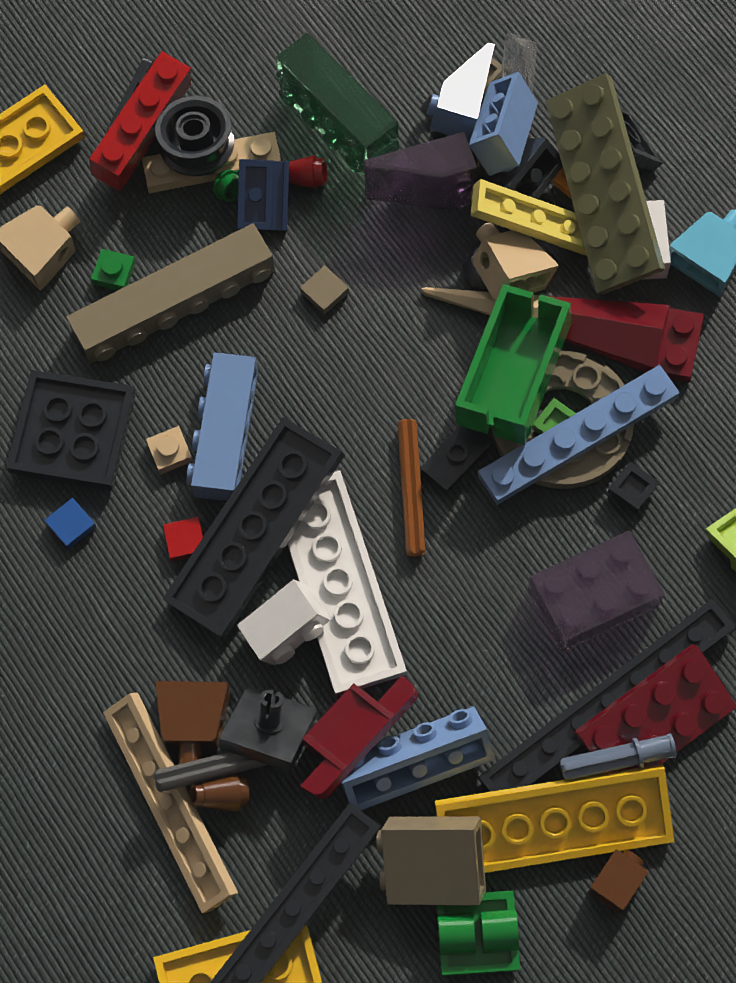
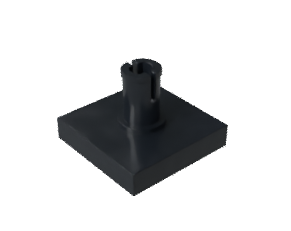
M247 686L219 738V748L290 772L304 744L302 738L310 731L316 720L317 709L286 699L280 692L274 695V690L263 691Z

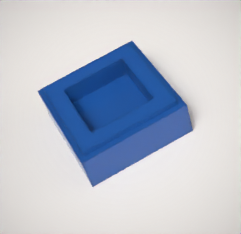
M73 498L44 520L68 550L96 528L93 520Z

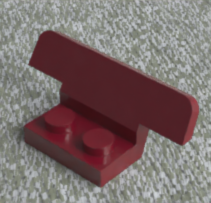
M401 676L383 697L376 701L353 683L302 738L305 749L315 758L320 755L324 761L300 785L301 789L317 799L328 797L417 700L418 692L413 684L404 676Z

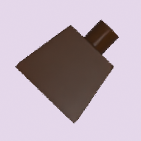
M156 681L162 741L166 748L179 749L178 765L201 759L202 749H218L219 738L223 731L230 700L228 683Z

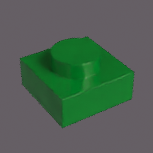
M101 249L91 277L93 285L117 291L128 286L136 265L135 257Z

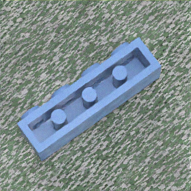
M473 706L467 709L456 710L449 716L433 722L419 724L414 729L401 734L382 738L341 782V786L348 803H352L359 810H363L496 760L487 728Z

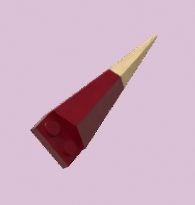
M421 288L424 296L489 316L495 305V301L489 292ZM533 295V317L538 318L539 295ZM548 296L571 303V325L565 342L603 355L645 373L660 365L670 379L691 383L704 322L703 313L669 308V305Z

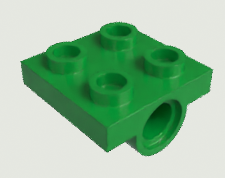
M513 891L485 892L480 905H436L442 977L520 971L519 932Z

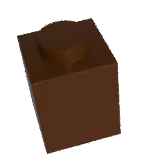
M616 849L587 893L620 915L649 871L642 867L644 861L629 850H624L622 853Z

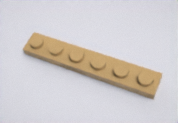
M129 693L104 711L103 714L201 912H210L238 894V891L198 811L192 806L185 786L163 792L157 791L153 774L158 769L174 766L139 694Z

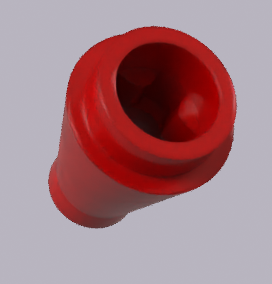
M317 155L289 161V184L313 189L326 185L328 173L325 158H318Z

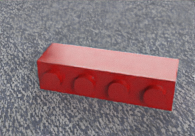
M163 51L160 52L89 158L90 171L93 177L121 192L156 139L155 125L158 116L170 103L183 98L190 88L191 67Z

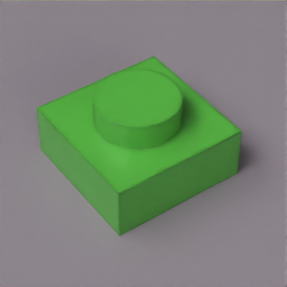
M553 398L535 420L532 430L540 435L576 413Z

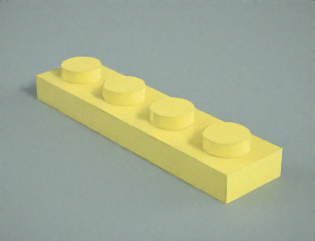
M482 179L473 185L471 216L587 256L575 212Z

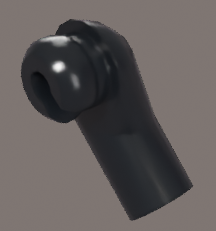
M478 241L463 263L462 272L471 288L475 287L478 291L485 292L488 289L473 265V258L481 244Z

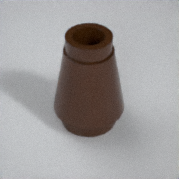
M231 774L200 782L199 784H192L190 788L191 804L193 807L237 812L241 807H247L248 782L245 777Z

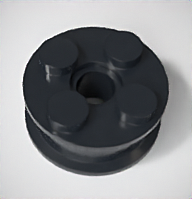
M204 96L180 98L166 106L157 118L155 133L161 157L171 170L186 176L211 175L225 165L233 153L234 137L231 131L230 116L219 102Z

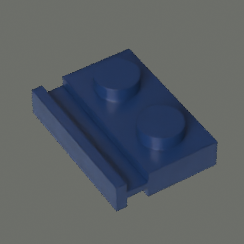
M239 159L237 229H242L254 223L257 230L287 231L289 161Z

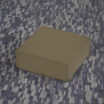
M324 265L300 287V293L325 315L349 293V287Z

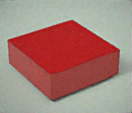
M199 517L163 524L171 562L190 558L203 538Z

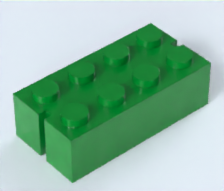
M505 284L502 285L455 404L456 423L458 426L488 434L491 428L494 429L495 437L526 445L571 325V303L540 295L538 299V318L533 317V292Z

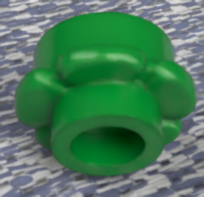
M228 169L220 172L215 177L213 191L218 199H224L227 202L238 199L239 171Z

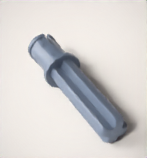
M669 733L665 736L642 741L633 738L632 743L566 757L560 760V766L564 779L569 781L636 765L639 769L644 768L645 763L676 758L677 752L672 734Z

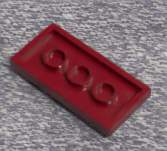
M691 644L574 731V734L588 753L632 743L633 738L642 741L671 733L675 742L676 752H678L734 710L736 703L699 647ZM667 759L645 763L644 767L662 764ZM636 765V766L627 767V768L618 769V770L609 771V772H616V771L634 769V768H638V766Z

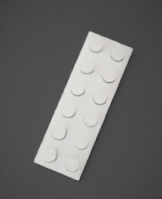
M336 471L287 545L299 582L309 586L331 618L323 626L324 630L317 639L335 696L337 697L343 695L353 683L363 689L407 675V670L341 471Z

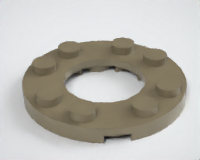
M561 351L546 392L560 389L570 390L579 393L592 405L624 386V383L608 366L605 365L603 367L597 362L586 358L587 355L572 351ZM634 425L540 479L535 484L554 489H573L600 480L609 474L624 457L633 435ZM491 429L492 438L501 457L522 446V444L495 437L494 429ZM531 433L529 434L527 442L533 439Z

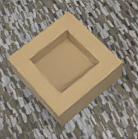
M179 426L146 439L160 475L193 462Z

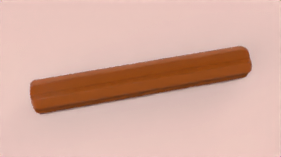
M402 419L398 421L405 546L407 556L418 557L425 554V536L417 422L414 419Z

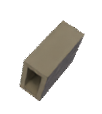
M481 816L388 818L382 829L378 830L376 841L378 853L383 854L384 867L380 870V888L382 891H386L387 905H480L486 892Z

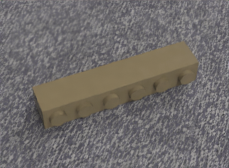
M252 223L66 317L89 363L105 361L111 358L117 350L127 345H137L144 341L147 335L159 329H169L179 319L189 314L201 313L208 308L209 304L221 298H230L236 295L241 288L251 283H260L266 280L275 271L273 255L256 226Z

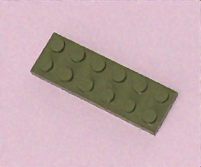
M605 73L546 100L548 114L597 293L604 295L664 271L665 266L612 76Z

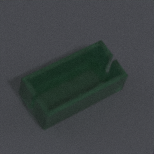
M308 33L304 34L276 56L278 70L276 75L280 87L278 93L286 105L289 107L294 106L300 112L303 121L311 129L316 128L323 135V139L333 151L338 150L345 157V161L355 173L360 172L367 180H370L399 156V141L397 140L399 138L398 121Z

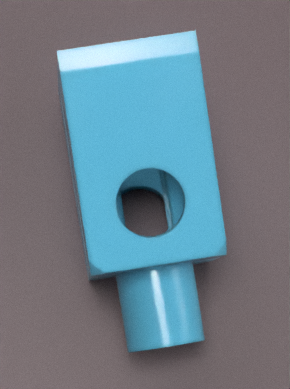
M735 209L730 210L724 219H721L712 212L705 213L669 246L671 265L718 297L723 294L736 269Z

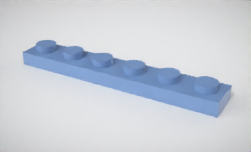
M658 365L528 441L526 445L516 448L478 471V478L498 505L678 399L680 392L663 368Z

